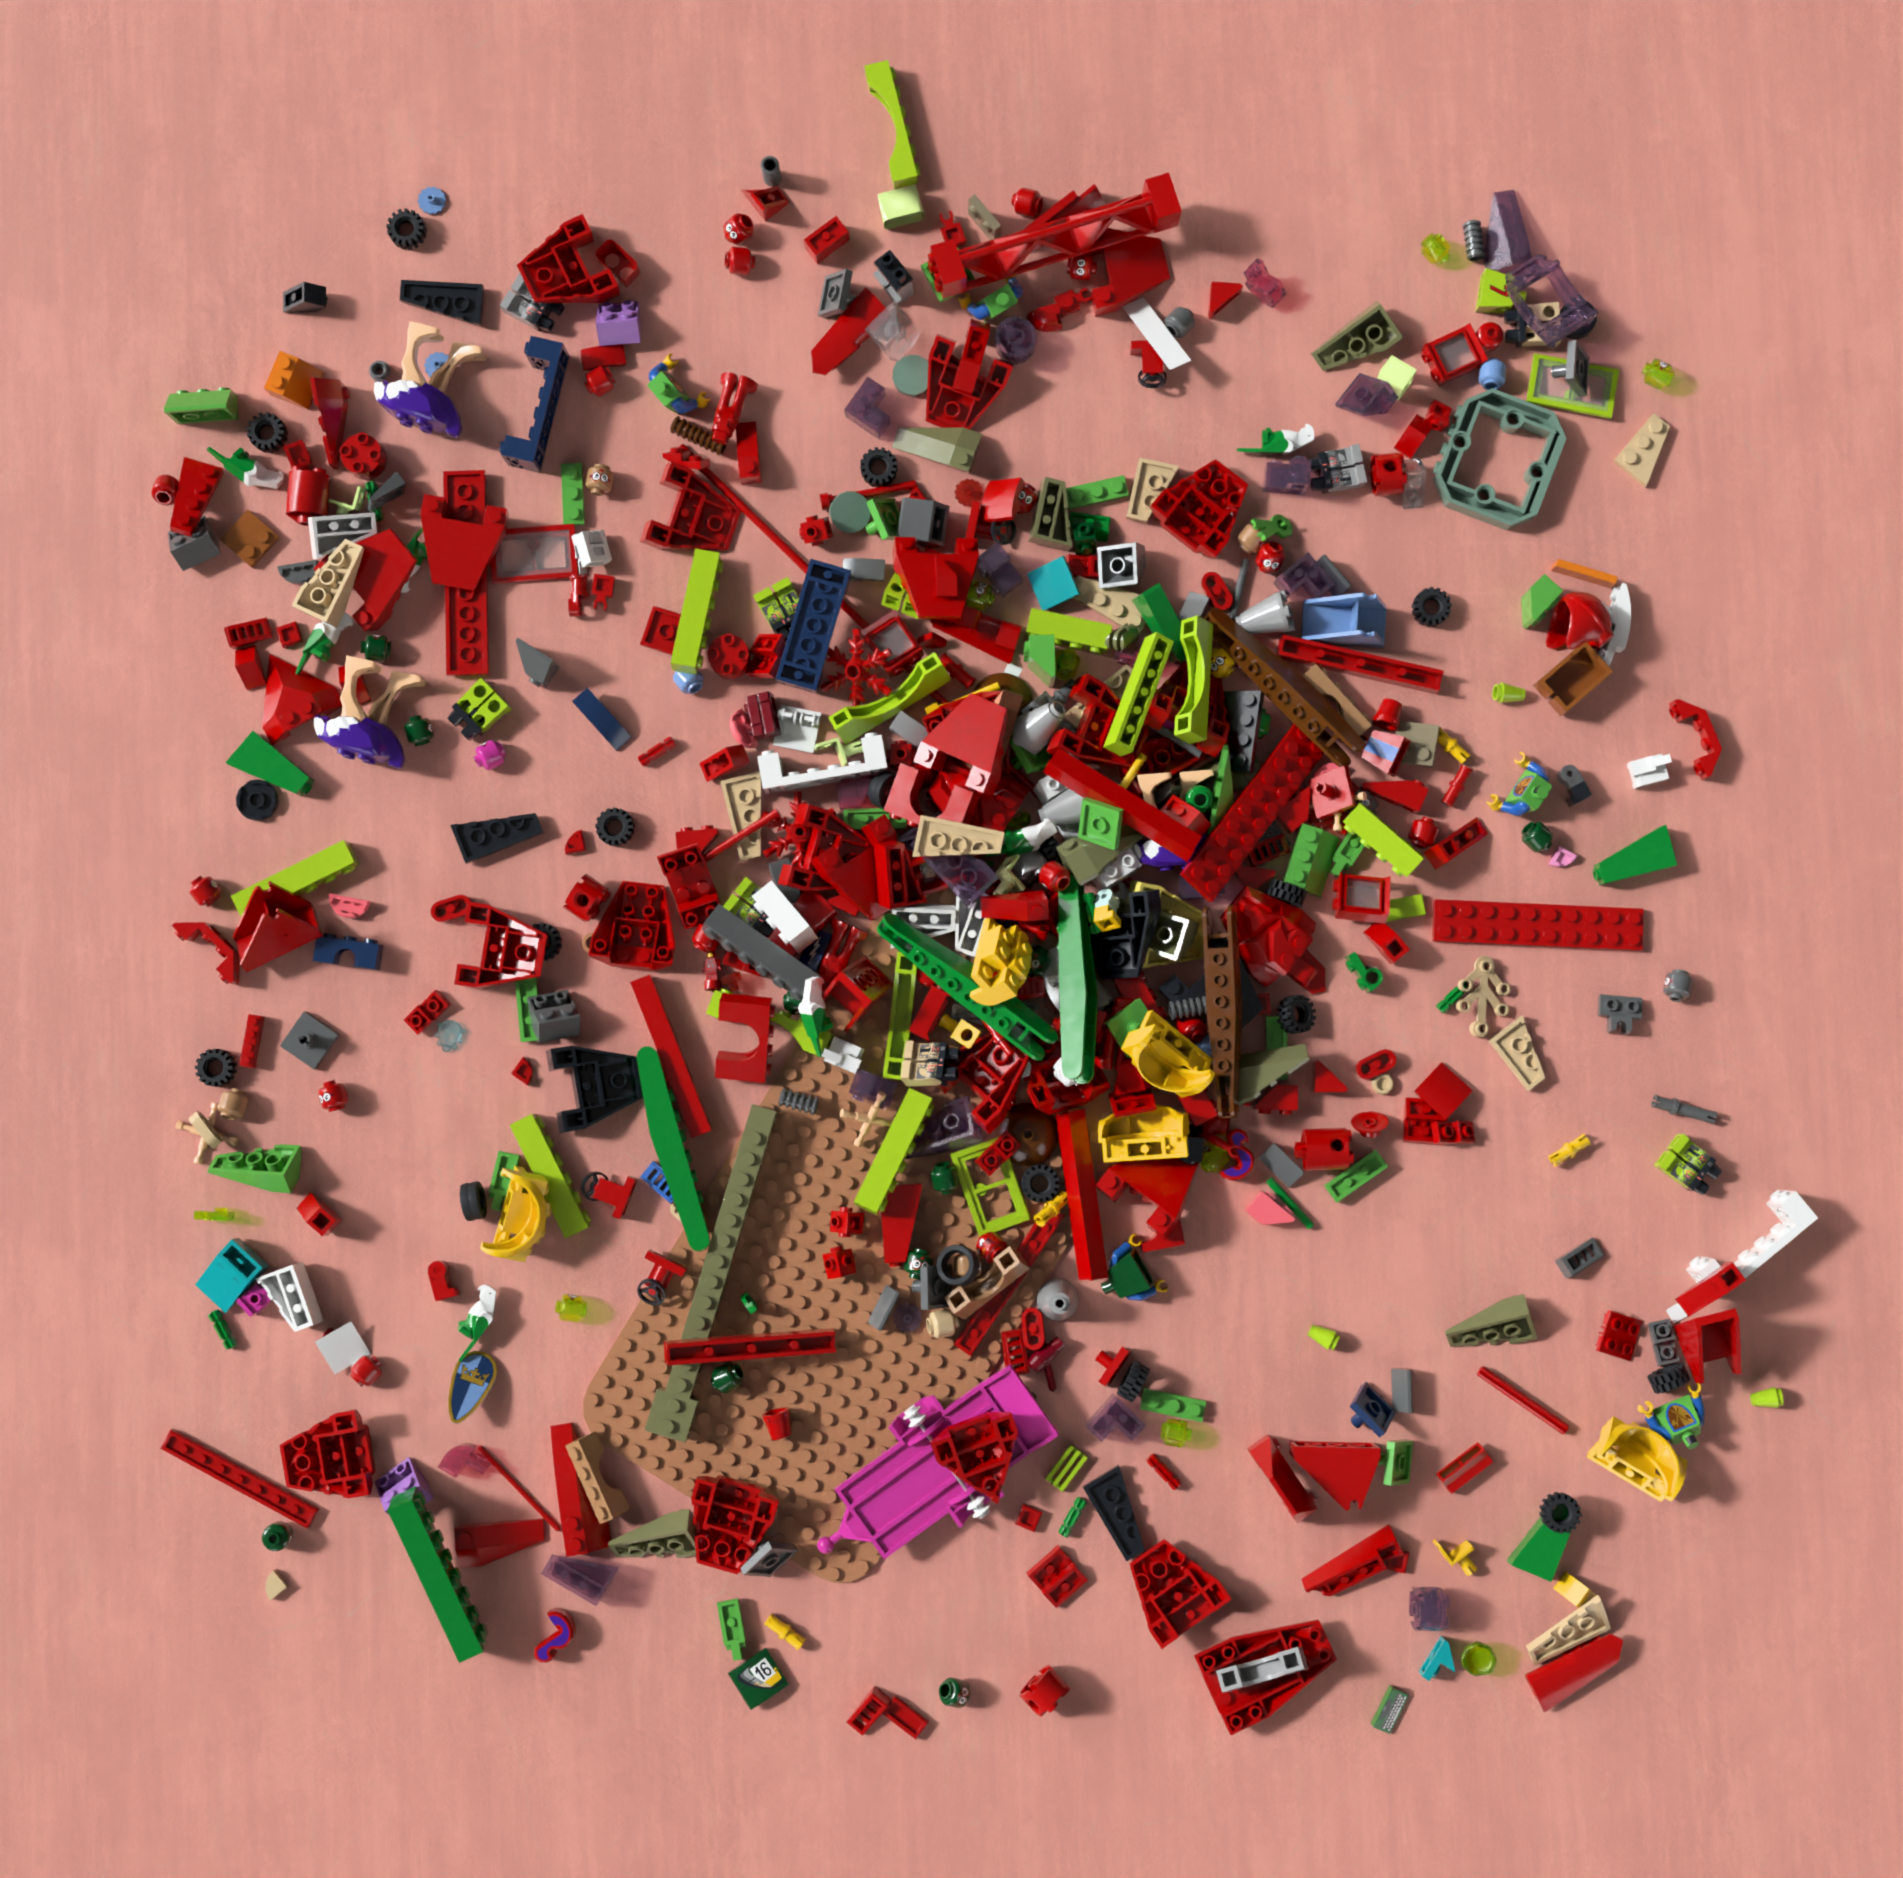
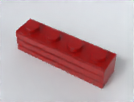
M248 1014L239 1066L256 1068L265 1016Z

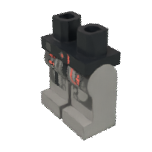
M891 250L874 261V265L878 269L873 273L874 278L884 290L886 289V293L897 306L913 295V278Z
M519 273L511 286L512 291L509 290L499 306L504 313L533 327L535 330L540 332L542 329L551 332L555 322L548 318L549 315L553 312L560 316L565 306L563 303H535Z
M1355 444L1343 449L1319 452L1316 457L1308 459L1306 461L1307 471H1318L1319 477L1311 478V490L1322 491L1325 494L1364 487L1367 483L1364 464H1361L1363 459L1360 445Z

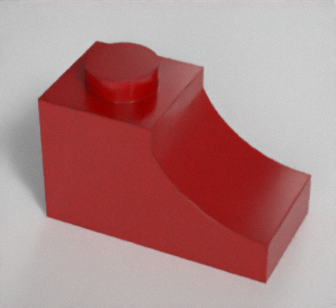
M743 744L726 747L699 764L706 781L711 782L726 774L740 770L750 764V760Z
M1179 1219L1177 1226L1166 1240L1155 1233L1152 1238L1142 1242V1251L1148 1252L1184 1245L1181 1220Z

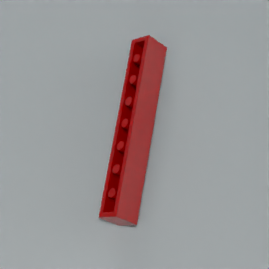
M1142 970L1139 977L1113 979L1121 997L1130 998L1132 1002L1140 998L1148 1011L1153 1010L1165 1020L1167 1015L1162 1006L1158 1007L1154 1000L1157 997L1152 988L1148 989L1144 982L1147 979ZM1207 1087L1198 1094L1182 1098L1176 1094L1185 1112H1188V1117L1194 1128L1218 1115L1216 1112V1102L1213 1098L1209 1099L1206 1094L1209 1091Z

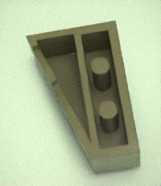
M1045 477L1040 482L1028 542L1067 552L1073 547L1070 536L1065 481Z

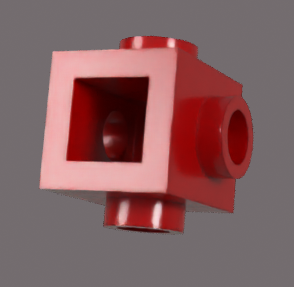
M815 515L805 518L806 522L800 523L799 534L805 544L811 543L812 546L824 544L823 540L833 537L829 517L818 519V516Z
M897 740L895 744H891V749H887L886 762H890L891 768H895L894 770L898 771L900 763L911 765L914 762L916 750H912V744H908V741ZM897 752H904V757H898Z
M840 1207V1211L831 1210L830 1232H837L838 1237L849 1238L851 1234H862L864 1213L853 1212L852 1207Z
M842 1246L830 1248V1253L822 1254L827 1279L840 1278L857 1273L852 1248L843 1249Z

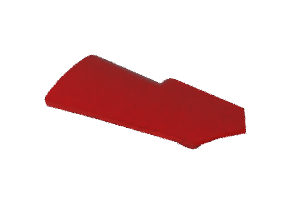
M867 288L862 290L811 350L813 373L826 376L830 371L835 370L855 353L863 342L892 318L886 307Z
M964 606L961 619H930L932 627L1007 664H1010L1022 630L1020 625L982 614L981 611Z
M817 890L804 891L793 905L815 934L838 914ZM776 927L768 936V939L795 957L798 952L790 943L786 945L779 937L781 932Z
M1306 949L1286 975L1311 994L1326 991L1325 968Z
M1612 1634L1602 1638L1596 1636L1564 1651V1656L1525 1674V1678L1535 1698L1539 1701L1543 1712L1548 1711L1618 1663L1623 1639Z

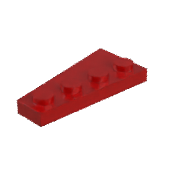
M184 457L170 523L172 532L189 537L192 536L224 475L223 468Z

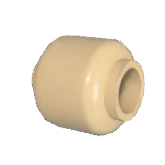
M942 1309L930 1313L929 1318H926L928 1333L939 1339L954 1335L956 1327L959 1326L958 1317L953 1315L951 1310Z

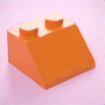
M279 351L264 389L273 397L309 410L313 400L310 378H322L324 372L298 357Z

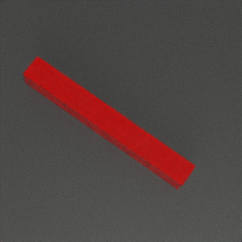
M1284 634L1279 639L1276 655L1286 661L1308 666L1316 664L1318 667L1322 666L1326 670L1437 694L1440 691V683L1444 670Z
M1060 748L1052 759L1048 761L1043 773L1083 798L1089 797L1123 809L1122 822L1188 862L1195 851V847L1202 838L1199 834Z
M649 974L630 982L691 1138L713 1130L653 976Z
M1085 1109L1066 1111V1113L1056 1114L1078 1278L1079 1280L1090 1281L1109 1278Z
M833 1328L664 1341V1361L668 1366L836 1353L835 1331Z

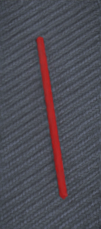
M478 1446V1450L555 1531H560V1527L483 1446Z

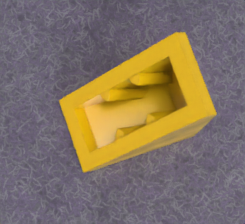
M1566 1571L1553 1587V1589L1578 1608L1597 1596Z

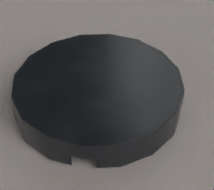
M259 779L246 782L238 790L236 796L238 810L244 817L254 821H263L270 818L276 812L279 804V796L275 787Z

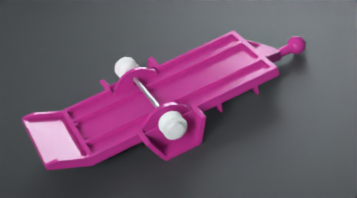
M1011 1364L976 1385L945 1409L934 1395L923 1397L899 1414L888 1427L898 1440V1443L887 1451H883L880 1456L858 1472L852 1473L851 1477L834 1488L846 1505L839 1531L830 1537L820 1538L817 1548L821 1553L828 1554L833 1550L834 1544L842 1538L872 1542L883 1559H886L947 1513L951 1515L959 1528L965 1524L971 1514H973V1518L978 1517L979 1519L986 1516L991 1506L987 1503L991 1501V1498L971 1487L954 1475L952 1471L942 1467L936 1461L930 1442L948 1426L986 1412H1011L1018 1430V1436L1012 1449L1013 1453L1009 1468L1031 1452L1052 1441L1059 1435V1432ZM1002 1491L1000 1492V1498L1005 1496Z

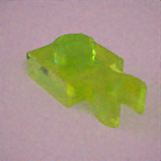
M215 1207L214 1211H194V1220L231 1221L234 1220L235 1212L228 1211L227 1207Z

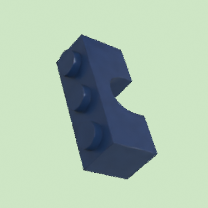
M324 933L323 937L316 939L313 961L339 965L341 954L346 950H351L355 955L354 967L380 970L383 945L377 944L378 940L365 939V942H357L356 937L344 936V940L336 939L334 934Z

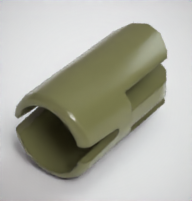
M1125 623L1106 637L1105 644L1109 649L1123 650L1137 640L1139 635L1138 629L1133 624L1128 625V623Z

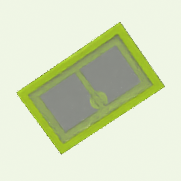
M1534 353L1526 398L1527 402L1608 419L1612 418L1619 369L1589 364L1587 396L1579 397L1565 380L1566 377L1554 379L1551 374L1552 366L1566 364L1567 359Z

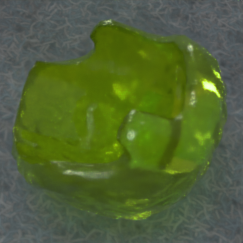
M1480 1641L1471 1642L1464 1648L1461 1655L1463 1668L1473 1676L1490 1674L1496 1667V1654L1493 1648L1486 1643Z

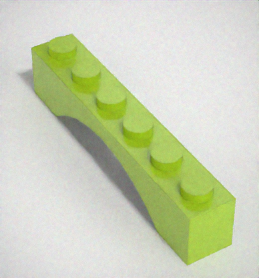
M888 60L864 65L869 92L886 107L896 129V143L889 160V171L893 187L897 189L917 184V176L921 174L918 163H914L913 156H916L913 143L909 144L908 137H911L909 125H904L903 118H906L904 106L899 105L898 99L901 98L899 86L894 85L893 80L896 79L894 67H890Z
M1198 615L1181 620L1180 641L1185 652L1188 667V689L1185 702L1179 713L1175 716L1174 736L1189 744L1207 740L1213 624Z
M934 652L919 661L906 681L889 696L865 705L846 706L828 718L846 745L952 679Z
M897 952L891 1016L883 1078L902 1080L900 1077L904 1060L905 1042L909 1041L910 1036L909 1028L912 1019L917 966L901 952Z
M721 989V992L715 990L706 1014L718 1018L719 1001L722 993L733 994V992ZM781 1010L779 1014L775 1013V1018H771V1021L787 1029L796 1038L804 1051L817 1055L811 1038L807 1036L802 1018L799 1017L798 1021L791 1019L792 1014ZM830 1029L819 1034L822 1054L824 1049L829 1050L834 1037L833 1034L829 1033Z

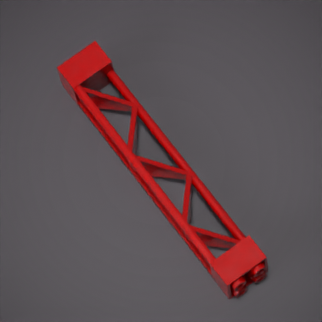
M1168 172L1145 179L1142 194L960 250L957 248L955 239L931 245L930 254H927L929 260L927 263L930 273H934L936 292H940L942 299L985 284L1147 234L1158 233L1177 227L1182 210ZM1114 220L1136 228V230L1097 241ZM1038 243L1062 252L1020 265ZM964 268L986 276L967 282Z

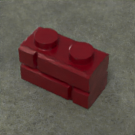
M766 691L746 696L747 703L744 704V710L750 718V723L748 724L749 734L753 735L757 740L781 735L774 695Z

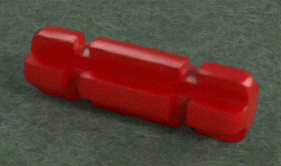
M670 736L664 739L663 743L660 742L647 750L648 753L638 756L641 765H648L651 763V760L654 761L665 754L666 750L676 747L673 738Z
M1153 1453L1147 1458V1463L1154 1467V1470L1165 1482H1168V1485L1173 1490H1176L1182 1484L1176 1476H1173L1174 1473L1162 1461L1160 1462L1156 1454Z

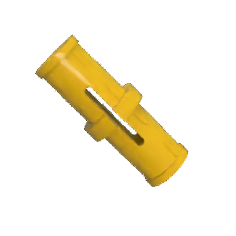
M1440 727L1438 743L1444 747L1443 750L1446 753L1449 752L1462 764L1471 754L1457 743V739H1452Z
M1581 1134V1136L1570 1143H1564L1563 1147L1556 1152L1548 1155V1159L1551 1164L1554 1162V1167H1557L1565 1160L1576 1157V1153L1590 1146L1591 1143L1585 1134Z
M1060 1191L1055 1198L1044 1204V1208L1034 1216V1220H1037V1225L1043 1227L1052 1217H1056L1060 1213V1209L1068 1203V1199L1065 1200L1067 1197L1066 1192Z
M773 1613L770 1614L764 1623L765 1626L779 1635V1639H784L795 1647L796 1650H799L806 1638L795 1632L789 1623L786 1625L774 1616Z

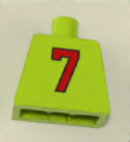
M1485 268L1480 279L1475 313H1505V311L1511 310L1513 302L1524 304L1527 292L1516 290L1517 279L1515 277Z

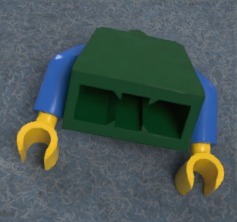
M1133 1234L1129 1237L1128 1243L1124 1242L1113 1252L1108 1262L1109 1278L1101 1283V1287L1105 1294L1115 1291L1119 1298L1126 1297L1128 1300L1143 1301L1156 1295L1157 1291L1166 1292L1168 1287L1159 1288V1284L1165 1280L1158 1279L1155 1282L1136 1248L1132 1250V1247H1137L1142 1243L1141 1240L1138 1244H1134L1132 1238L1137 1234Z

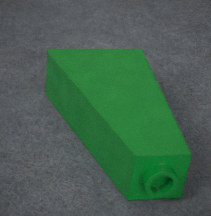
M1160 583L1134 598L1132 602L1152 633L1158 632L1174 641L1168 658L1172 663L1177 660L1181 663L1186 660L1180 641L1181 623Z
M253 730L226 761L228 765L299 796L307 794L312 789V783L315 781Z
M1663 825L1652 830L1595 864L1593 869L1595 881H1598L1599 885L1676 866L1677 862L1667 826Z
M1560 1504L1553 1509V1517L1557 1521H1562L1568 1516V1509L1565 1505ZM1540 1516L1508 1557L1507 1562L1516 1568L1552 1582L1571 1532L1561 1534L1552 1531L1542 1522V1517Z

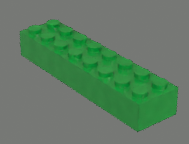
M415 1486L393 1496L387 1511L456 1658L461 1663L483 1653L488 1632L484 1623L480 1624L478 1620L479 1612L475 1604L471 1605L469 1590L460 1581L461 1573L458 1567L454 1568L451 1562L453 1558L449 1548L445 1549L442 1543L444 1541L440 1529L436 1530L434 1526L435 1518L431 1510L427 1511L425 1496Z

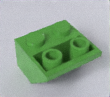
M1546 574L1539 578L1521 597L1522 626L1525 629L1530 625L1534 627L1547 615L1545 610L1548 612L1561 600L1559 595L1563 590Z

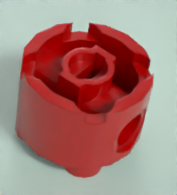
M364 432L350 436L339 449L344 466L356 478L372 480L379 477L385 470L387 455L384 448L376 439Z
M1403 453L1375 454L1371 456L1370 467L1373 466L1372 472H1370V481L1375 497L1398 495L1404 492V484H1407V474L1402 470V465H1404Z
M730 633L714 639L707 651L711 667L721 678L737 679L745 674L750 665L751 655L747 645L741 638Z
M585 874L581 877L584 881L582 883L577 882L569 893L563 908L582 921L589 922L600 913L599 906L602 902L605 903L609 899L611 892L608 891L606 886Z
M1050 1665L1043 1667L1039 1671L1041 1674L1038 1676L1034 1675L1026 1683L1019 1695L1040 1717L1047 1711L1051 1713L1058 1706L1056 1701L1060 1697H1064L1071 1689Z

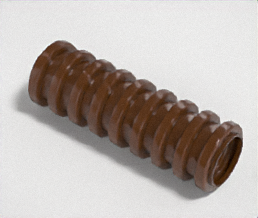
M680 416L675 417L671 424L670 432L672 434L676 433L678 437L687 438L689 442L694 441L695 445L699 444L700 447H705L706 450L711 449V452H717L718 456L724 452L727 444L712 441L713 432L710 433L709 430L704 431L703 427L698 428L697 424L692 425V422H687L686 419L681 420Z

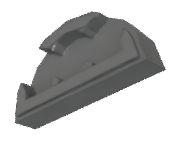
M312 560L277 566L279 574L286 581L292 584L303 585L305 582L308 583L315 575L313 568L320 561Z

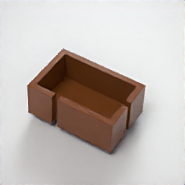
M1584 643L1568 654L1533 686L1545 699L1548 697L1551 699L1548 703L1562 716L1613 671L1588 643Z

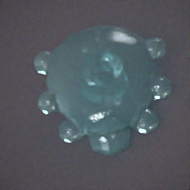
M447 1020L437 1024L439 1029L434 1035L436 1038H439L437 1045L442 1046L444 1052H449L451 1048L453 1050L457 1049L456 1044L463 1042L461 1037L465 1033V1029L461 1028L460 1024L454 1020Z

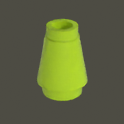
M1500 682L1494 685L1492 697L1498 703L1523 701L1525 689Z
M1312 1324L1307 1336L1311 1337L1326 1350L1331 1349L1334 1351L1341 1335L1336 1334L1337 1331Z
M1771 1387L1750 1393L1752 1406L1779 1408V1406L1784 1405L1781 1388Z

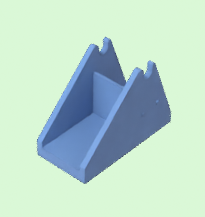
M1366 593L1306 599L1303 601L1301 638L1328 645L1384 648L1387 606L1377 594L1370 596L1366 595Z

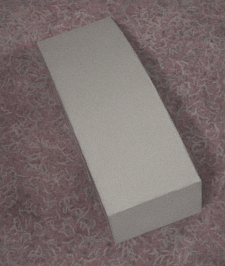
M901 710L889 727L890 731L908 741V744H912V747L917 750L921 741L928 735L926 727Z

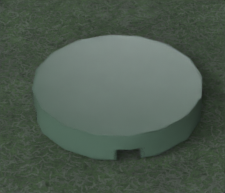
M907 355L897 361L893 368L892 376L896 389L900 393L911 397L924 394L927 391L928 361L919 355Z
M854 491L839 493L830 505L829 516L831 522L837 529L843 532L854 533L860 531L867 525L870 519V510L866 503L868 501L863 495Z

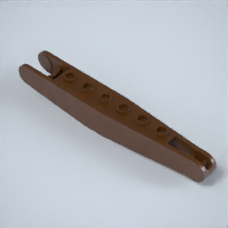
M1214 607L1208 612L1204 619L1213 624L1214 639L1259 689L1264 692L1268 699L1337 766L1348 767L1351 764V759L1336 743V740L1340 738L1353 751L1362 752L1365 748L1362 738L1297 670L1234 622L1221 609ZM1327 726L1335 733L1333 737L1324 730Z
M1229 905L1226 912L1228 933L1213 934L1210 907H1203L1202 911L1206 1011L1213 1071L1216 1073L1214 1079L1217 1111L1220 1119L1238 1118L1242 987L1237 917L1234 905ZM1213 938H1228V948H1214ZM1224 1076H1230L1229 1095H1226Z

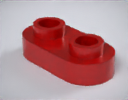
M1206 573L1201 580V588L1206 596L1209 597L1213 608H1219L1222 611L1228 610L1233 602L1230 591L1218 573ZM1213 581L1215 586L1210 587L1207 582ZM1223 598L1225 604H1219L1218 599Z
M456 895L438 901L431 907V916L438 922H447L466 915L468 901L472 902V900L465 895ZM461 902L466 903V907L464 909H460L459 907ZM442 908H445L446 914L441 916L439 912Z
M1388 1049L1373 1053L1357 1062L1355 1066L1356 1074L1362 1079H1371L1392 1069L1396 1064V1056ZM1383 1056H1386L1388 1058V1062L1386 1064H1383L1381 1062V1058ZM1364 1065H1367L1369 1067V1071L1367 1073H1364L1362 1070V1067Z
M1028 1308L1021 1317L1023 1341L1028 1349L1037 1351L1042 1349L1046 1343L1044 1317L1040 1310ZM1032 1315H1035L1037 1317V1320L1034 1323H1031L1030 1317ZM1035 1336L1039 1338L1037 1344H1033L1032 1339Z

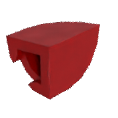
M1059 303L1037 308L1026 316L1028 323L1035 330L1052 332L1062 329Z

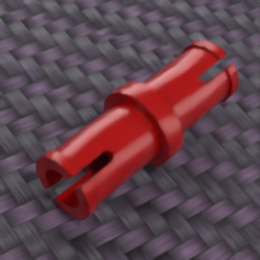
M946 653L939 657L946 671L950 673L949 676L951 678H956L967 689L975 683L976 678L964 670L961 663L957 664Z
M1460 765L1455 778L1449 782L1450 787L1443 800H1441L1442 803L1449 807H1454L1458 796L1465 790L1464 785L1473 772L1472 769Z

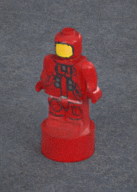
M709 951L707 954L708 959L704 961L702 969L703 973L706 972V981H704L705 991L721 990L718 971H722L720 960L715 959L716 953L714 951Z

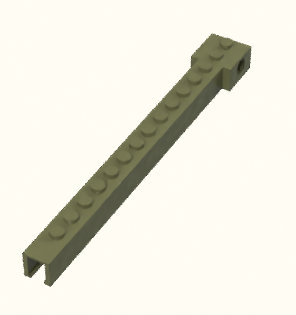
M755 1104L751 1106L681 1340L709 1338L711 1336L778 1111L766 1109ZM702 1363L673 1365L667 1387L660 1386L656 1390L645 1431L684 1443L688 1440L700 1398L692 1395Z

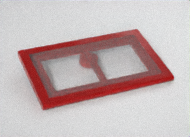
M575 524L507 529L504 539L491 560L492 584L564 579L572 575H577L578 577V560L575 558V548L571 537L576 534Z

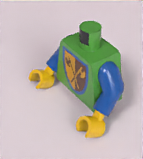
M1015 275L1005 278L1004 281L1008 284L976 304L972 302L969 293H965L966 298L961 299L958 297L962 309H967L978 320L987 322L1018 303L1017 298L1022 296L1023 289Z
M672 353L663 362L650 370L648 374L650 382L647 386L661 403L671 411L683 414L697 407L705 408L711 398H704L706 395L704 391L699 393L696 400L692 399L670 372L667 371L672 370L679 362V360L674 362L670 359L673 355Z
M1520 752L1519 754L1523 756V759L1521 761L1514 759V762L1521 768L1527 767V770L1523 772L1504 802H1501L1497 795L1492 794L1490 797L1494 802L1486 803L1493 811L1501 808V811L1514 816H1522L1527 812L1536 811L1552 788V785L1548 783L1549 776L1547 770L1534 761L1531 762L1528 756Z
M1689 1383L1686 1385L1687 1391L1692 1393L1691 1398L1688 1394L1653 1409L1651 1402L1645 1401L1648 1407L1647 1411H1644L1641 1405H1638L1637 1409L1641 1414L1646 1415L1645 1420L1650 1429L1657 1432L1665 1440H1669L1673 1445L1684 1441L1688 1449H1694L1699 1445L1696 1436L1701 1433V1426H1703L1705 1419L1702 1396L1698 1394L1701 1391L1699 1383H1696L1697 1389L1695 1391L1690 1389Z

